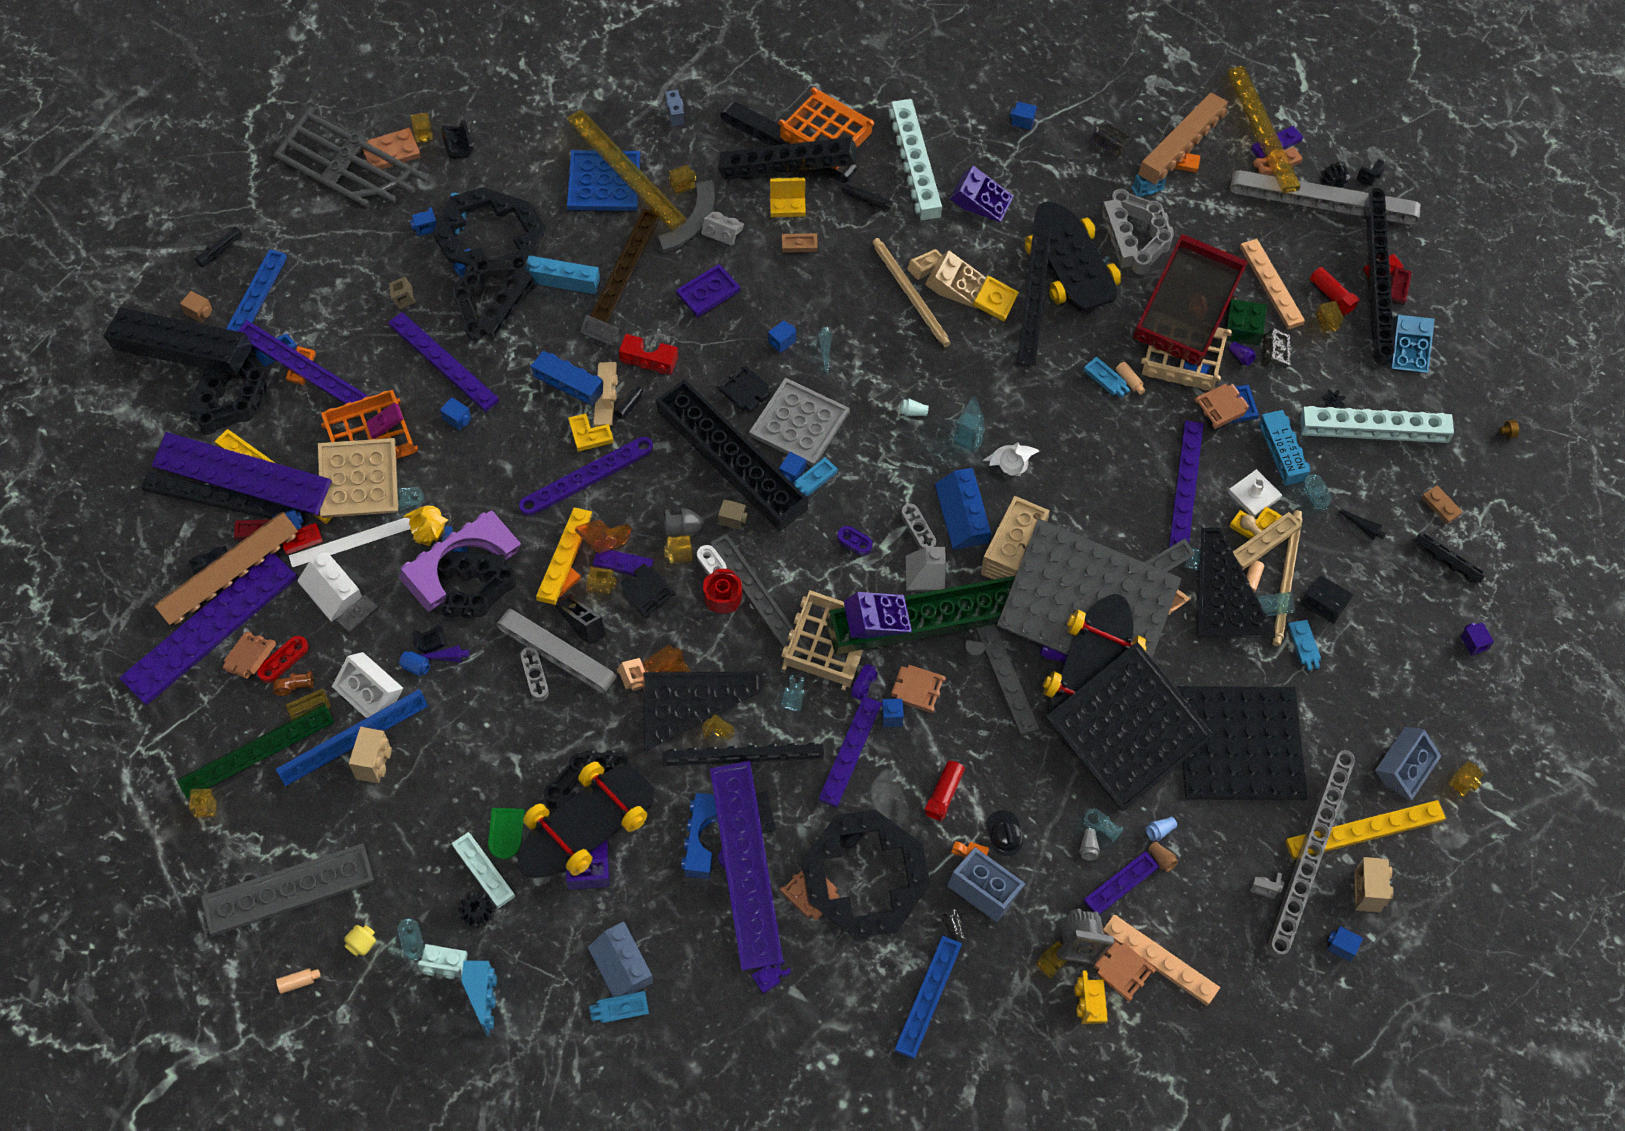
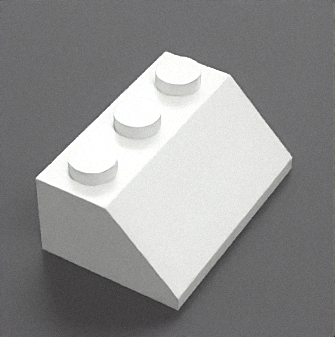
M326 550L309 561L298 579L300 586L331 622L346 612L362 597L359 588Z
M363 652L347 656L332 685L342 697L366 718L395 703L403 690L402 686Z

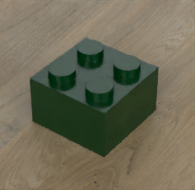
M1231 299L1227 310L1225 329H1230L1232 333L1231 336L1227 335L1226 341L1260 346L1264 335L1267 305Z

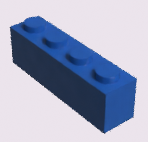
M542 351L530 366L533 377L592 407L603 394L604 384L599 376H593L583 368H577L569 361L559 359L553 353L549 354Z

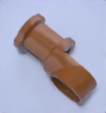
M308 671L305 674L291 673L290 678L275 680L273 682V693L278 696H286L291 691L297 690V688L309 687L312 689L314 687L312 671Z

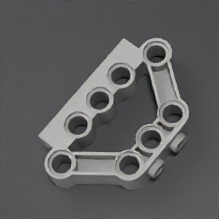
M1124 189L1115 190L1112 194V199L1103 202L1101 213L1120 267L1131 266L1136 274H1146L1153 262L1162 253L1170 249L1174 231L1169 226L1168 214L1164 212L1161 203L1132 195ZM1128 215L1143 220L1150 226L1149 235L1153 239L1141 251L1137 249L1138 239L1132 235L1133 225L1127 221Z

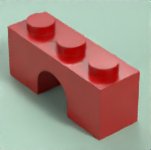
M625 334L619 349V359L628 365L632 364L643 369L655 370L661 374L672 375L678 360V347L660 343L656 351L645 352L643 338Z

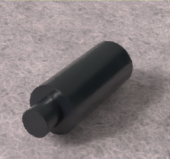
M637 387L635 390L632 389L616 407L614 414L620 419H625L641 400L643 389L641 387Z

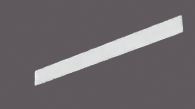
M402 518L289 555L291 565L295 567L308 563L325 550L332 555L409 530L410 519Z

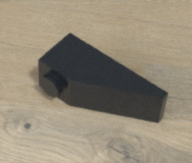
M571 594L556 602L555 607L579 637L587 643L592 644L606 636L602 617Z

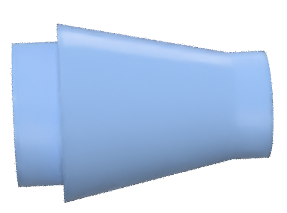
M1173 817L1150 822L1146 826V833L1152 841H1160L1169 832L1177 828V822Z

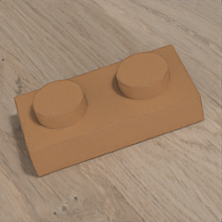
M817 233L782 234V253L818 252Z
M1438 485L1422 496V499L1447 525L1463 513Z

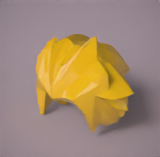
M423 506L403 516V518L410 519L409 526L411 534L414 535L413 539L416 540L415 542L430 546L433 541L437 542L444 531L445 523L448 521V519L441 516L440 510L434 506Z

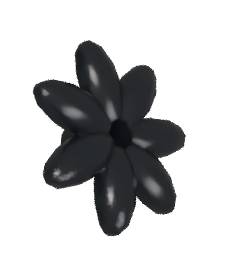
M1328 389V395L1322 396L1323 399L1328 400L1325 406L1331 404L1333 408H1337L1338 405L1341 407L1345 406L1342 401L1346 399V396H1339V390L1333 393Z

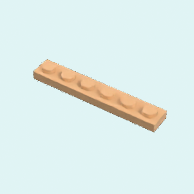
M1258 239L1241 243L1240 249L1287 330L1303 325L1305 322L1303 316Z
M1115 914L1103 929L1104 935L1113 936L1114 941L1120 945L1124 942L1151 964L1156 971L1208 1006L1220 989L1218 985Z

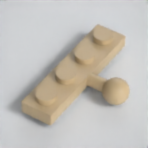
M1288 512L1261 531L1255 525V518L1251 515H1245L1241 518L1240 524L1242 528L1251 530L1255 536L1233 551L1244 570L1300 530L1302 525Z

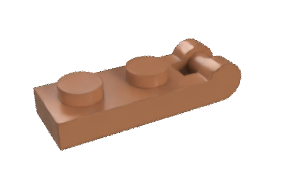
M1291 147L1262 159L1257 158L1252 164L1255 169L1259 170V174L1272 175L1301 164L1303 158L1295 147Z

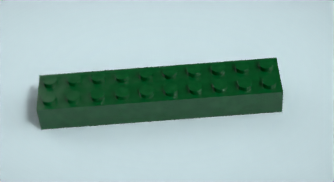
M1015 576L904 596L912 630L911 633L868 639L851 638L845 607L829 610L826 622L834 653L838 655L997 624Z

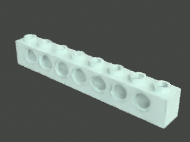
M912 99L893 101L891 109H889V117L893 119V132L897 133V146L901 147L900 157L904 159V172L908 173L907 183L912 188V200L916 202L915 212L919 214L920 220L940 218L942 204Z
M1309 406L1303 408L1300 416L1301 435L1449 443L1454 434L1452 414L1444 413L1434 414Z

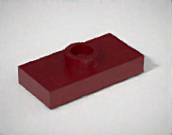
M1398 267L1393 269L1391 278L1392 302L1403 305L1406 303L1412 271Z
M271 519L235 521V541L244 540Z

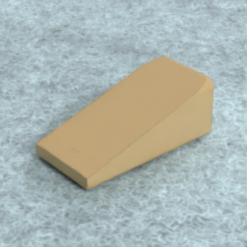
M934 249L910 260L907 269L919 280L932 272L938 258L942 255Z

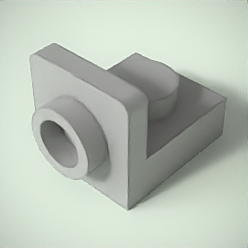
M1278 872L1273 882L1266 877H1255L1251 884L1250 892L1274 899L1278 892L1281 893L1283 889L1282 873Z

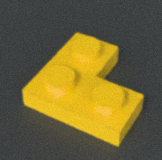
M586 413L568 418L578 452L614 443L609 424L590 428Z
M1265 507L1257 518L1255 525L1263 531L1280 519L1282 515ZM1240 510L1229 527L1251 539L1255 535L1251 530L1242 528L1240 524L1241 518L1248 514Z

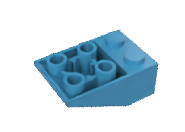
M1406 315L1393 317L1395 351L1391 358V369L1428 373L1435 319Z
M463 961L461 982L485 1035L489 1036L490 1029L494 1028V1016H491V1008H495L496 998L493 995V987L497 986V974H495L494 968L491 967L489 961Z

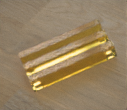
M322 688L286 704V707L293 720L323 701L327 708H331V705ZM305 709L307 710V711H305V712H303V713H301V714H298V715H296V716L294 715V714L299 713V712H301V711H303V710H305Z

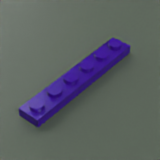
M868 697L862 698L819 796V802L838 808L881 709V702Z

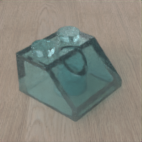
M974 396L956 423L953 442L971 452H974L976 447L981 446L984 439L982 435L985 431V427H983L984 417Z

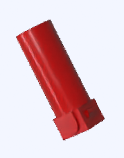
M1323 267L1315 270L1310 276V281L1337 306V309L1343 315L1356 308L1360 299L1353 293L1348 292Z
M947 761L932 796L925 807L926 817L943 822L964 774L965 768L963 765L955 761Z

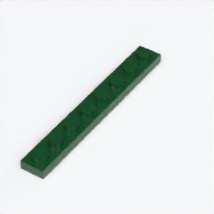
M324 703L176 779L187 799L334 723V720Z

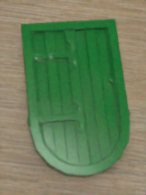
M492 808L488 847L494 857L505 860L514 857L519 852L522 843L525 809Z

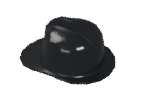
M1006 810L993 812L988 818L987 829L994 850L1003 856L1017 854L1023 845V835L1017 817L1012 812Z

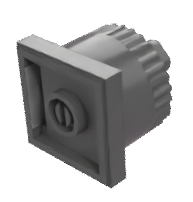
M1081 909L1071 910L1069 912L1070 915L1060 922L1063 945L1057 951V958L1094 965L1114 944L1113 936L1104 935L1102 920L1098 912H1084Z

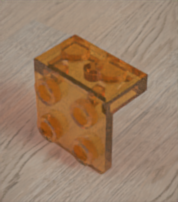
M600 520L582 524L575 528V532L598 553L624 546L632 530L628 524L610 529Z

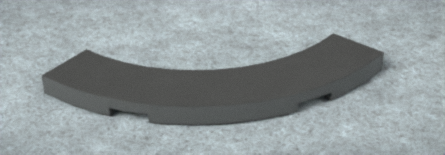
M712 180L696 183L697 201L690 217L675 230L658 236L663 253L682 247L684 243L694 239L701 233L704 218L713 212L715 192Z

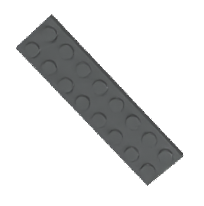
M362 843L201 896L209 932L213 937L373 884L375 880L365 845Z

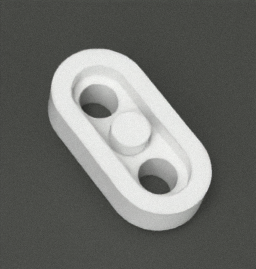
M704 545L698 549L697 559L708 575L712 574L716 569H727L725 562L712 546Z

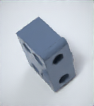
M678 90L665 92L666 106L671 125H683V101L679 96Z

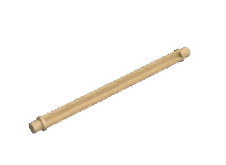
M879 238L874 239L872 243L875 246V250L908 295V298L930 327L937 340L944 347L949 346L951 342L948 339V335L937 322L885 244Z
M1294 511L1293 516L1301 524L1303 520L1301 518L1302 512ZM1300 530L1288 539L1274 624L1276 638H1273L1272 642L1274 646H1281L1284 638Z

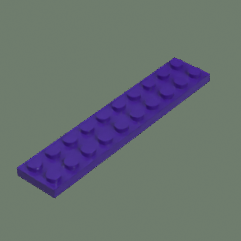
M168 432L165 433L152 463V467L316 516L319 514L332 482L326 477Z
M269 552L264 557V561L257 566L251 567L245 575L233 582L120 676L119 679L147 706L298 578L297 575L274 553L270 554Z
M746 761L710 768L741 970L749 971L784 964L751 762Z

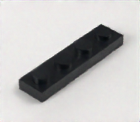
M1420 532L1415 538L1420 548L1424 550L1429 549L1437 559L1445 560L1450 563V567L1458 572L1461 570L1466 573V577L1469 580L1481 583L1486 577V572L1424 532Z

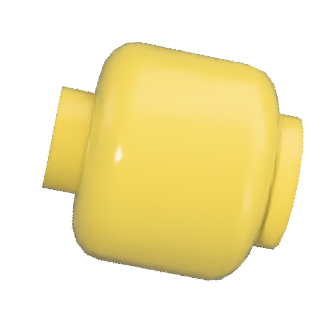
M366 924L364 927L355 925L345 936L344 941L346 944L344 947L356 957L358 955L365 956L376 943V939L373 937L375 932Z

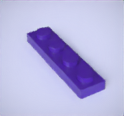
M1145 851L1083 900L1084 904L1091 912H1098L1099 915L1158 870L1159 865Z

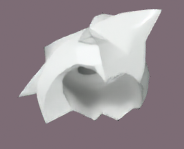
M1017 442L1014 445L1000 447L982 461H989V466L998 465L1004 474L1021 476L1027 470L1029 457L1039 452V450L1029 446H1020Z

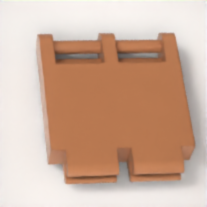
M1224 384L1194 399L1196 404L1199 403L1204 410L1203 414L1212 421L1214 429L1244 416L1246 410L1249 409V405L1243 397H1239L1240 393L1233 384L1229 386Z
M246 631L225 658L223 669L233 674L237 673L238 676L248 678L257 672L258 668L275 647L276 642L271 639L265 640L260 635L254 636L251 632Z
M908 665V668L901 666L896 678L898 682H895L891 696L896 699H903V704L934 713V704L940 696L939 690L946 677L912 665Z
M801 871L797 875L794 874L792 876L793 879L785 887H781L779 891L807 919L812 917L814 920H817L822 913L808 904L804 877L800 878L803 875V871ZM826 878L829 900L839 898V895L836 893L837 888Z
M1114 941V944L1105 953L1107 956L1103 955L1093 967L1098 971V977L1130 1002L1133 999L1132 995L1139 987L1142 988L1144 986V981L1150 974H1154L1156 969L1124 942L1120 945ZM1145 970H1147L1144 976L1141 979H1139V977L1142 976ZM1135 983L1136 985H1135V986L1132 988V990L1128 993L1129 989H1130V988L1133 986V984Z

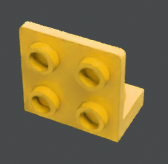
M805 178L770 179L771 217L806 216Z
M1087 970L1082 971L1075 984V996H1079V1004L1076 1006L1077 1017H1081V1024L1107 1023L1104 980H1088Z

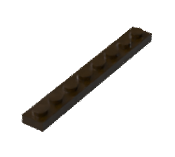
M643 208L590 315L591 317L605 323L609 322L660 219V213Z

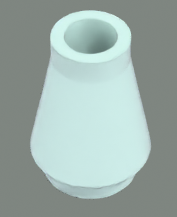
M909 398L907 400L903 399L900 413L905 416H927L928 405H923Z

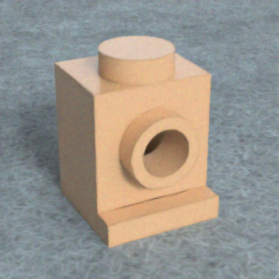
M640 658L622 662L617 669V673H620L626 690L631 688L632 691H637L643 688V672L645 670Z

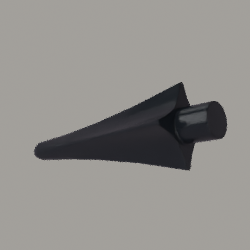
M1340 509L1339 512L1362 529L1373 541L1376 537L1382 540L1386 537L1387 533L1381 530L1383 525Z

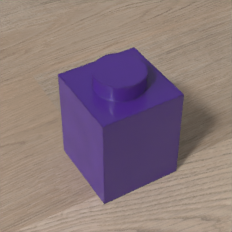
M1483 622L1467 625L1460 636L1471 656L1489 650L1494 643Z

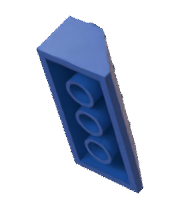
M973 468L953 471L935 483L952 550L988 544L991 530Z

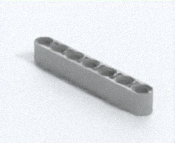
M508 609L496 623L497 627L505 634L526 647L535 648L539 655L603 694L607 692L617 679L615 673L512 609Z

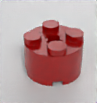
M722 568L714 570L709 576L707 575L703 582L704 601L710 611L723 614L737 610L742 601V582L735 572Z

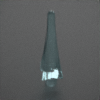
M823 327L822 332H819V340L824 360V371L828 373L832 332H829L828 327Z

